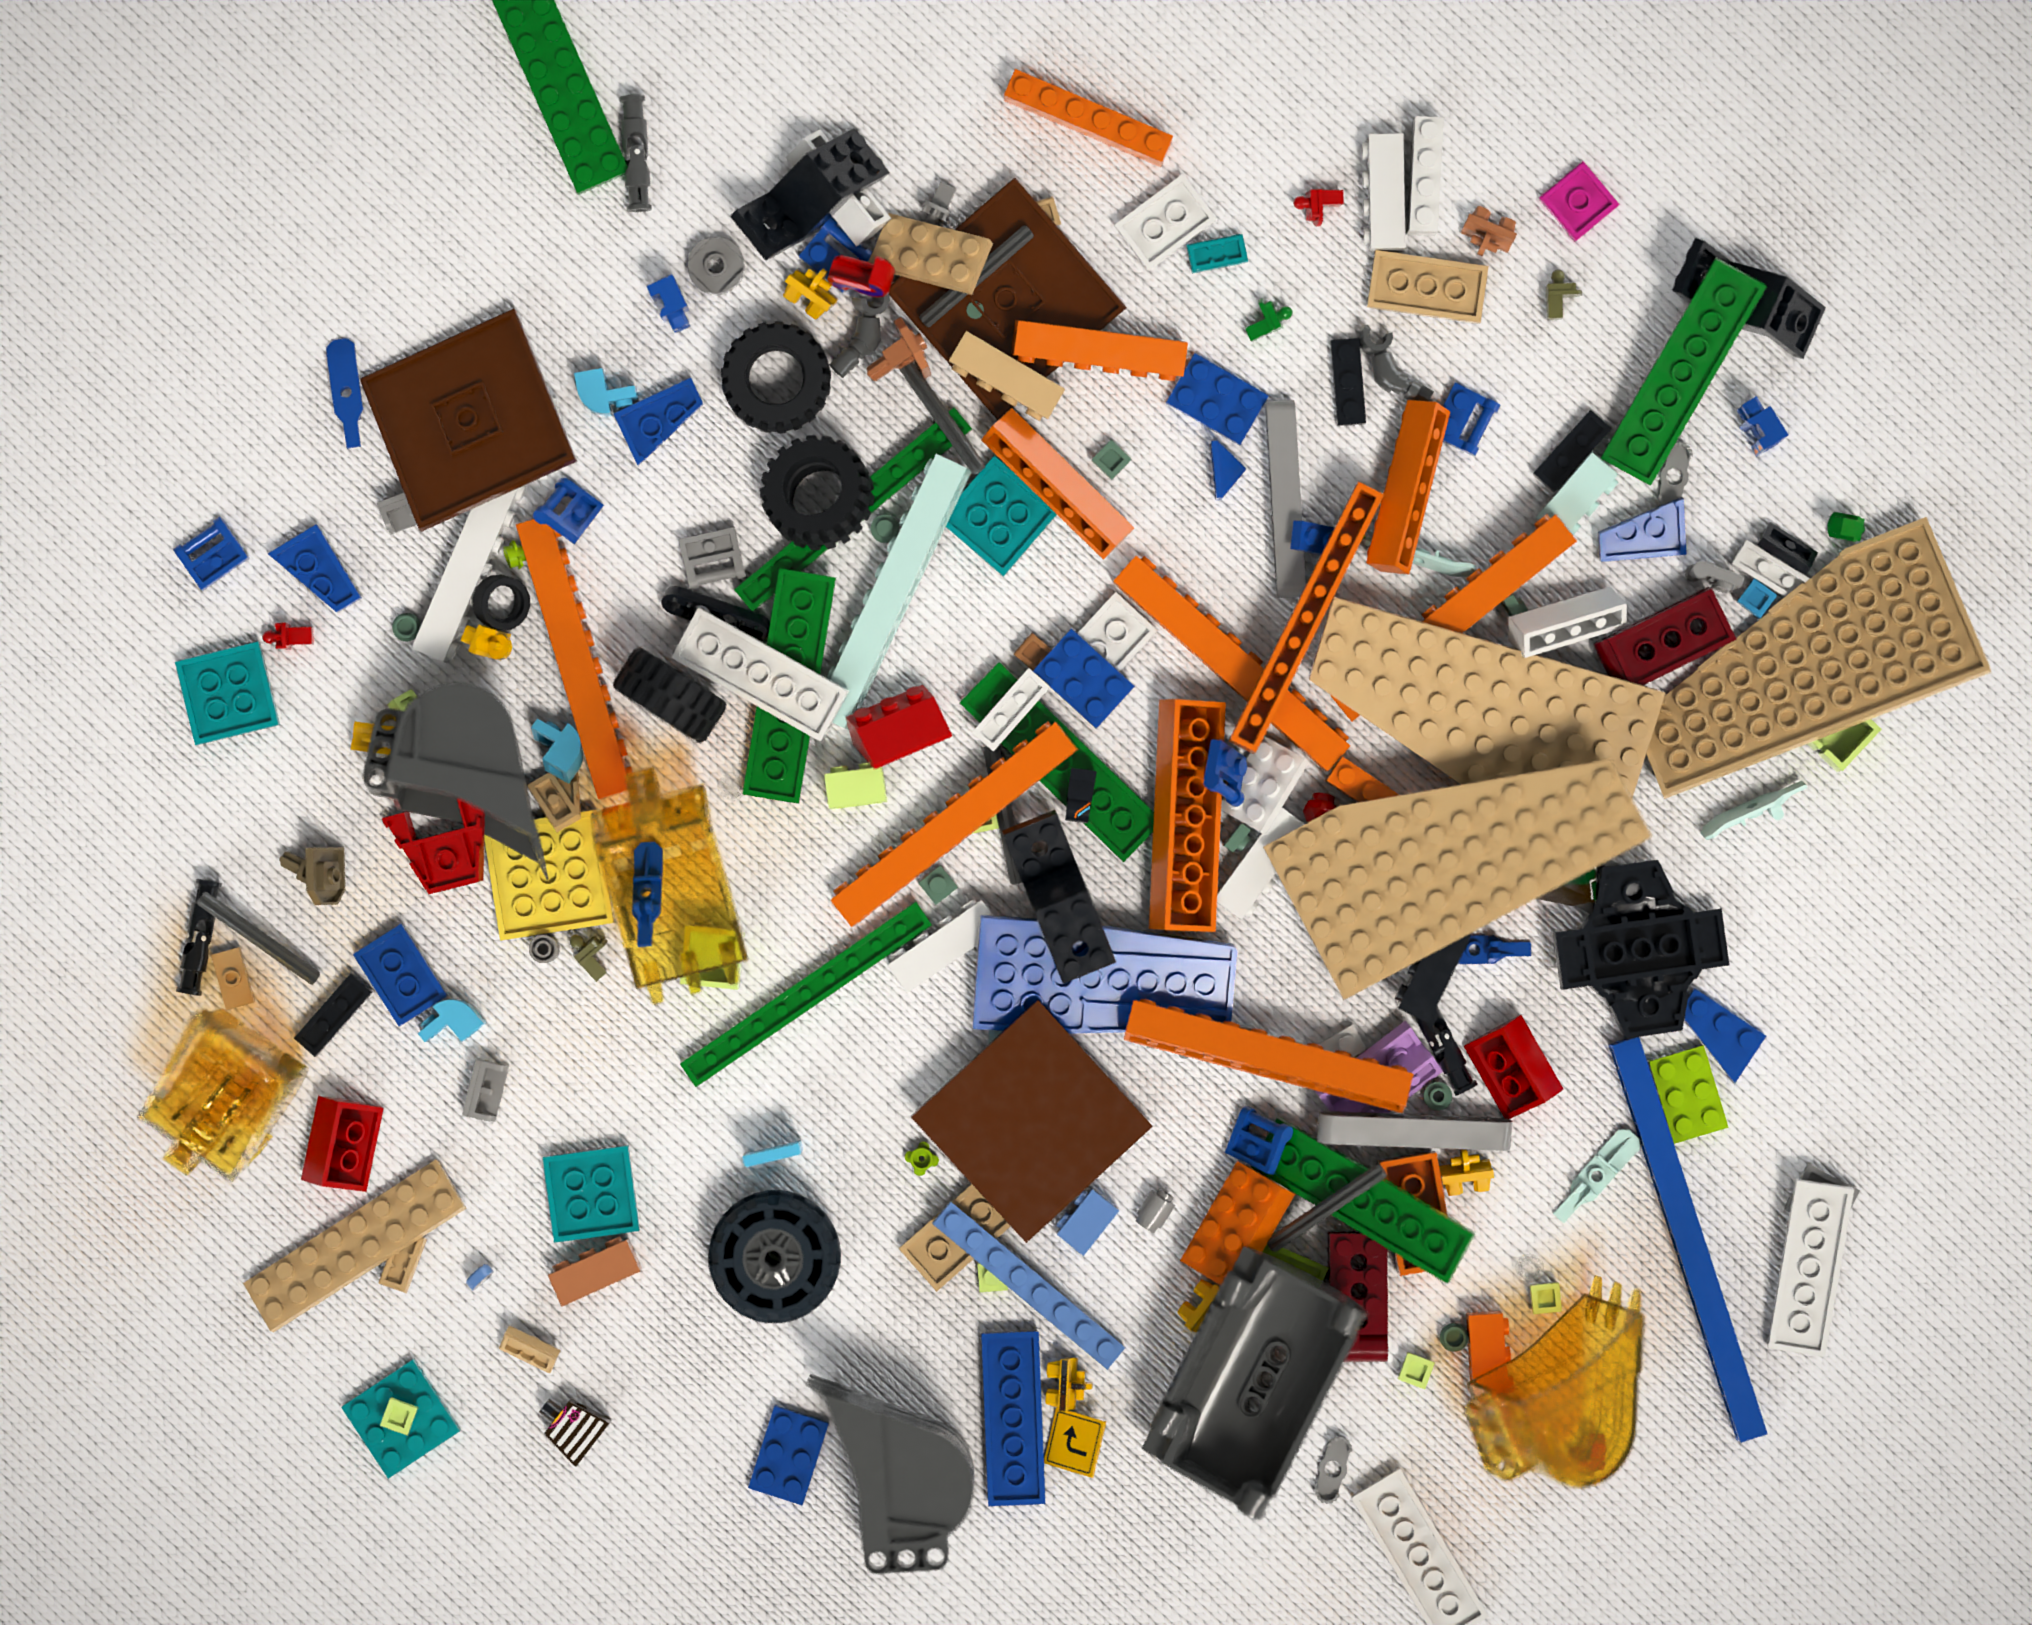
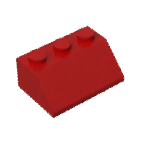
M924 685L911 687L904 693L884 698L880 703L868 708L858 709L854 714L845 717L853 746L874 770L952 737L949 726L934 696Z
M1522 1015L1495 1027L1463 1046L1505 1119H1511L1546 1103L1564 1090Z
M318 1096L301 1180L322 1187L367 1192L384 1108L340 1098Z

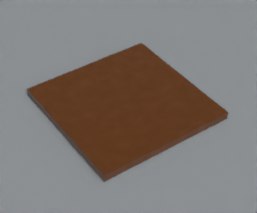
M1015 177L955 229L990 239L993 245L989 255L1024 225L1034 234L1028 243L974 289L972 295H966L931 327H926L921 322L919 316L949 289L902 276L891 284L889 296L951 367L953 364L949 360L966 331L1017 360L1018 356L1011 354L1015 320L1101 331L1127 308ZM970 303L982 314L980 318L973 319L968 316L967 306ZM980 303L984 308V312L979 307ZM1035 358L1034 363L1020 362L1046 378L1059 367L1046 365V359ZM958 374L996 420H999L1013 407L1001 399L1003 393L994 388L991 392H988L976 384L978 379L968 374L965 378Z
M511 309L360 378L417 527L421 532L577 462L526 332L515 309Z
M1038 1000L1029 1006L910 1116L1025 1243L1031 1240L1153 1127Z

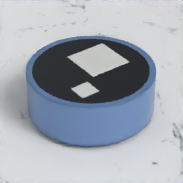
M484 1264L466 1280V1284L474 1291L494 1271L488 1264Z

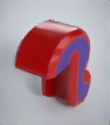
M838 255L833 259L827 280L832 286L842 290L853 289L864 295L885 297L890 291L895 268L889 261L876 256L874 263Z

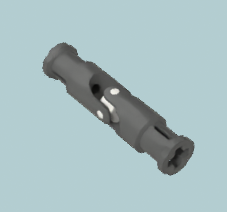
M639 94L620 97V102L623 103L624 120L621 121L623 156L625 161L628 160V168L624 173L625 187L628 188L629 205L626 206L627 212H646L652 210L648 197V187L651 186L650 171L645 161L648 157L647 120L643 118L645 95ZM628 137H639L643 147L634 145L627 148Z

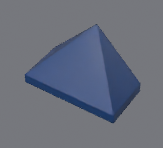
M1211 441L1215 499L1222 500L1247 468L1218 441Z

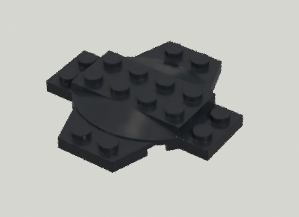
M1659 860L1600 868L1596 887V902H1594L1593 910L1585 919L1581 928L1553 933L1560 990L1589 986L1596 994L1605 999L1624 1039L1682 1031L1689 996L1687 994L1688 986L1694 979L1698 978L1702 969L1730 965L1722 909L1693 912L1688 906L1677 901Z

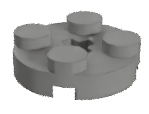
M726 238L703 239L692 248L688 257L689 277L693 284L705 293L716 296L728 293L736 288L743 278L745 270L743 255L740 249ZM721 259L723 261L721 265L723 270L720 273L718 271L711 273L709 271L711 268L710 260L718 261Z

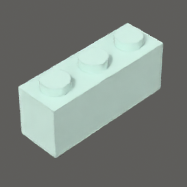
M1591 452L1538 513L1536 519L1540 520L1546 514L1551 518L1556 514L1571 534L1574 535L1581 527L1577 522L1582 516L1586 514L1590 517L1600 505L1596 500L1604 492L1608 495L1619 483L1615 479L1618 473L1595 453Z

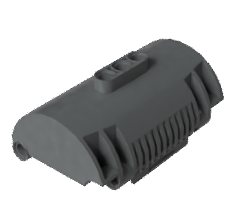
M1244 1246L1232 1271L1227 1272L1150 1424L1151 1430L1141 1449L1159 1459L1165 1466L1236 1505L1237 1510L1244 1515L1258 1521L1264 1519L1267 1514L1265 1510L1270 1500L1275 1498L1358 1336L1357 1330L1361 1322L1368 1316L1367 1311L1356 1301L1319 1278L1269 1254ZM1277 1346L1283 1347L1286 1351V1357L1282 1362L1275 1357L1274 1352ZM1265 1371L1269 1372L1273 1377L1270 1387L1265 1386L1262 1382L1261 1377ZM1252 1396L1256 1397L1260 1402V1408L1257 1412L1252 1411L1249 1407V1400Z

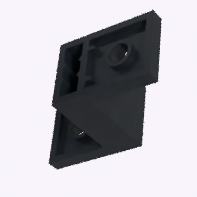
M853 128L806 153L768 193L736 209L730 217L764 260L767 261L814 235L853 195L883 180L890 172L866 143L864 137Z
M1695 238L1692 246L1687 251L1685 262L1675 279L1672 291L1689 303L1715 257L1767 286L1742 330L1767 336L1792 356L1804 359L1826 307L1787 276L1732 262L1705 240Z
M1056 810L1002 830L1062 983L1064 984L1116 963ZM1044 841L1046 842V847L1042 851L1035 852L1031 850L1035 842ZM1075 943H1087V946L1083 951H1072V947Z

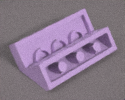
M1406 1021L1357 1057V1059L1361 1060L1363 1058H1372L1379 1061L1380 1065L1391 1067V1065L1402 1066L1407 1069V1072L1414 1073L1408 1098L1443 1072L1434 1057L1421 1043ZM1315 1091L1329 1111L1391 1112L1388 1109Z

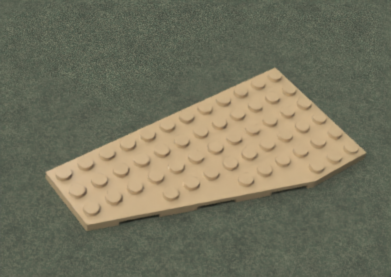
M1927 517L1845 548L1839 553L1838 557L1804 584H1800L1769 609L1766 615L1738 636L1737 640L1723 646L1697 667L1698 669L1664 696L1646 754L1662 795L1666 799L1992 673Z
M1333 597L1309 676L1311 682L1461 785L1611 759L1632 798L1665 696V692L1539 655L1524 658L1521 651L1512 647L1338 597Z
M1610 759L1338 806L1264 846V849L1339 992L1345 1000L1653 836Z

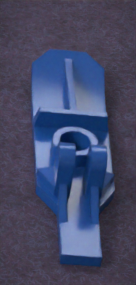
M347 338L332 340L326 347L334 413L343 423L346 448L361 447L358 421L361 420L363 403L355 344ZM345 389L352 391L349 397L342 396V392Z
M641 842L634 850L633 898L631 907L632 915L638 922V947L652 946L653 923L661 913L663 849L656 842ZM647 891L651 892L648 896H642Z
M1494 935L1471 936L1458 964H1495L1504 957L1531 956V942H1504ZM1476 944L1479 947V953L1473 956L1469 953V947Z

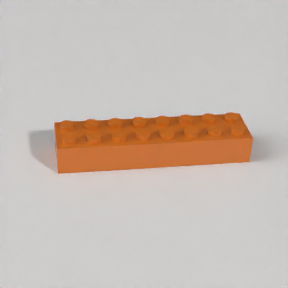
M1183 699L1159 700L1149 929L1216 932L1222 795L1218 792H1212L1204 786V776L1211 740L1224 741L1226 702Z

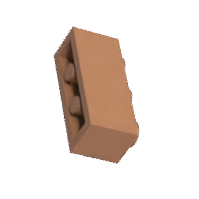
M618 1236L605 1242L606 1248L595 1252V1249L592 1248L579 1254L580 1260L569 1264L567 1259L552 1266L554 1272H551L548 1278L561 1307L642 1270L629 1238L622 1241L621 1237Z

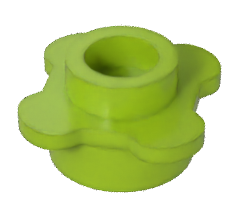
M512 540L508 546L503 547L506 562L510 569L514 567L522 569L523 561H526L523 547L521 544L517 545L515 540Z
M920 1142L918 1148L905 1154L906 1162L911 1163L914 1167V1173L918 1176H923L927 1169L931 1166L935 1167L939 1163L938 1156L932 1154L929 1149L930 1145L927 1142ZM920 1156L925 1158L923 1162L919 1160Z

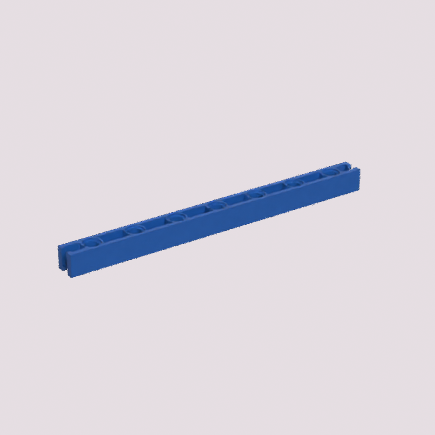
M1629 1038L1608 1044L1637 1135L1640 1138V1145L1735 1438L1742 1443L1767 1435L1765 1423L1640 1038Z

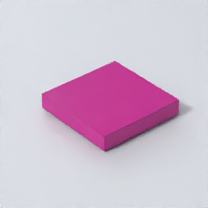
M1584 161L1539 197L1542 204L1574 242L1620 205Z

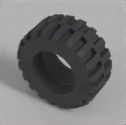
M774 321L772 324H767L766 322L759 323L758 327L748 328L743 331V335L740 338L734 339L731 343L732 347L729 352L725 353L723 358L724 364L723 368H721L723 393L738 418L742 419L750 427L760 429L761 432H777L778 434L786 433V431L793 429L796 431L802 428V425L813 421L816 418L815 415L824 408L826 398L829 396L831 389V370L823 348L809 332L800 329L797 325L792 323L788 325L782 321ZM771 351H781L790 354L799 362L803 371V383L800 391L793 399L783 404H769L760 400L750 386L749 375L752 365L760 356Z
M816 435L806 436V441L803 442L799 438L792 440L791 447L785 449L782 446L777 451L779 453L777 459L771 458L767 466L770 470L762 474L761 481L765 487L760 488V497L764 501L762 504L764 512L788 541L792 540L796 546L801 548L808 545L811 550H820L821 545H825L827 549H832L836 547L835 542L840 540L845 544L851 540L849 535L853 531L858 534L863 529L860 524L863 519L868 521L871 515L868 506L874 505V495L871 492L874 489V485L869 476V471L855 451L849 449L847 444L840 440L835 442L832 437L825 435L821 437V440H818ZM819 471H830L840 477L842 481L840 495L829 509L811 515L799 513L793 505L795 490L799 483L808 475Z
M641 647L632 651L613 681V688L698 743L706 741L726 710V702Z

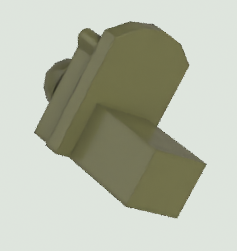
M1559 269L1554 270L1551 274L1553 284H1547L1546 286L1547 320L1563 319V298L1582 296V290H1576V283H1564L1565 274Z
M580 935L571 936L570 945L576 949L573 953L574 958L597 982L607 973V970L595 958L594 954L603 948L608 940L605 937L599 940L596 936H593L585 943L583 941L584 938Z

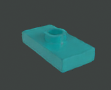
M1243 234L1188 244L1186 246L1192 274L1248 263Z

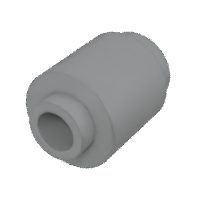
M1160 1188L1157 1192L1151 1190L1138 1210L1137 1214L1139 1216L1135 1221L1148 1231L1155 1233L1158 1228H1162L1176 1206L1172 1202L1174 1197Z

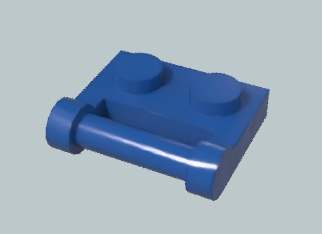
M831 217L799 255V258L817 273L823 268L828 271L825 277L827 280L834 257L841 255L824 241L829 234L856 255L859 260L869 262L873 251L870 248L865 249L861 245L856 246L847 234L837 226V221ZM836 288V289H838L841 293H844V292L846 291V290H842V289Z
M1454 383L1443 407L1450 411L1443 442L1475 457L1479 450L1477 446L1493 414L1498 412L1501 405L1458 383ZM1477 404L1483 407V410L1466 442L1459 439Z
M560 478L555 484V490L543 506H538L533 512V518L539 524H547L575 545L604 505L571 480ZM569 496L572 501L559 516L554 513L553 510L563 497Z
M221 516L213 521V525L183 546L179 544L173 549L202 591L249 559V556ZM218 534H222L224 540L192 561L189 556L191 553Z
M1211 740L1204 776V786L1208 790L1218 792L1224 796L1226 802L1231 806L1238 807L1244 802V794L1241 792L1243 776L1247 771L1246 757L1222 740ZM1222 779H1224L1225 781H1227L1228 784L1226 785L1225 783H1223V780H1222Z
M1245 1106L1239 1113L1225 1153L1267 1174L1274 1175L1285 1144L1293 1135V1128L1284 1123L1280 1125L1257 1114L1254 1108ZM1254 1124L1275 1134L1272 1142L1248 1131L1249 1125Z

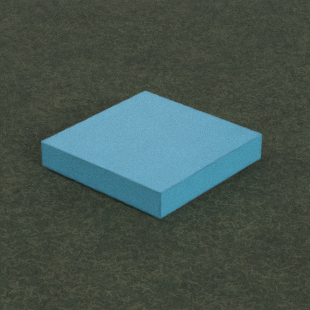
M799 1140L745 1153L742 1156L744 1166L750 1167L800 1155L803 1151L802 1141Z

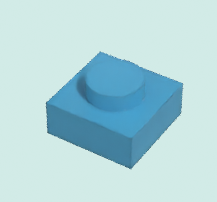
M1754 578L1736 603L1760 619L1777 597V594Z

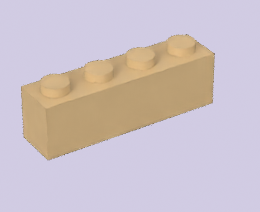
M967 331L949 360L953 364L951 370L965 378L968 374L978 379L976 382L978 386L988 392H991L994 388L1003 393L1001 396L1002 400L1014 407L1017 403H1020L1028 408L1025 413L1038 421L1042 417L1048 420L1065 391L1063 387Z

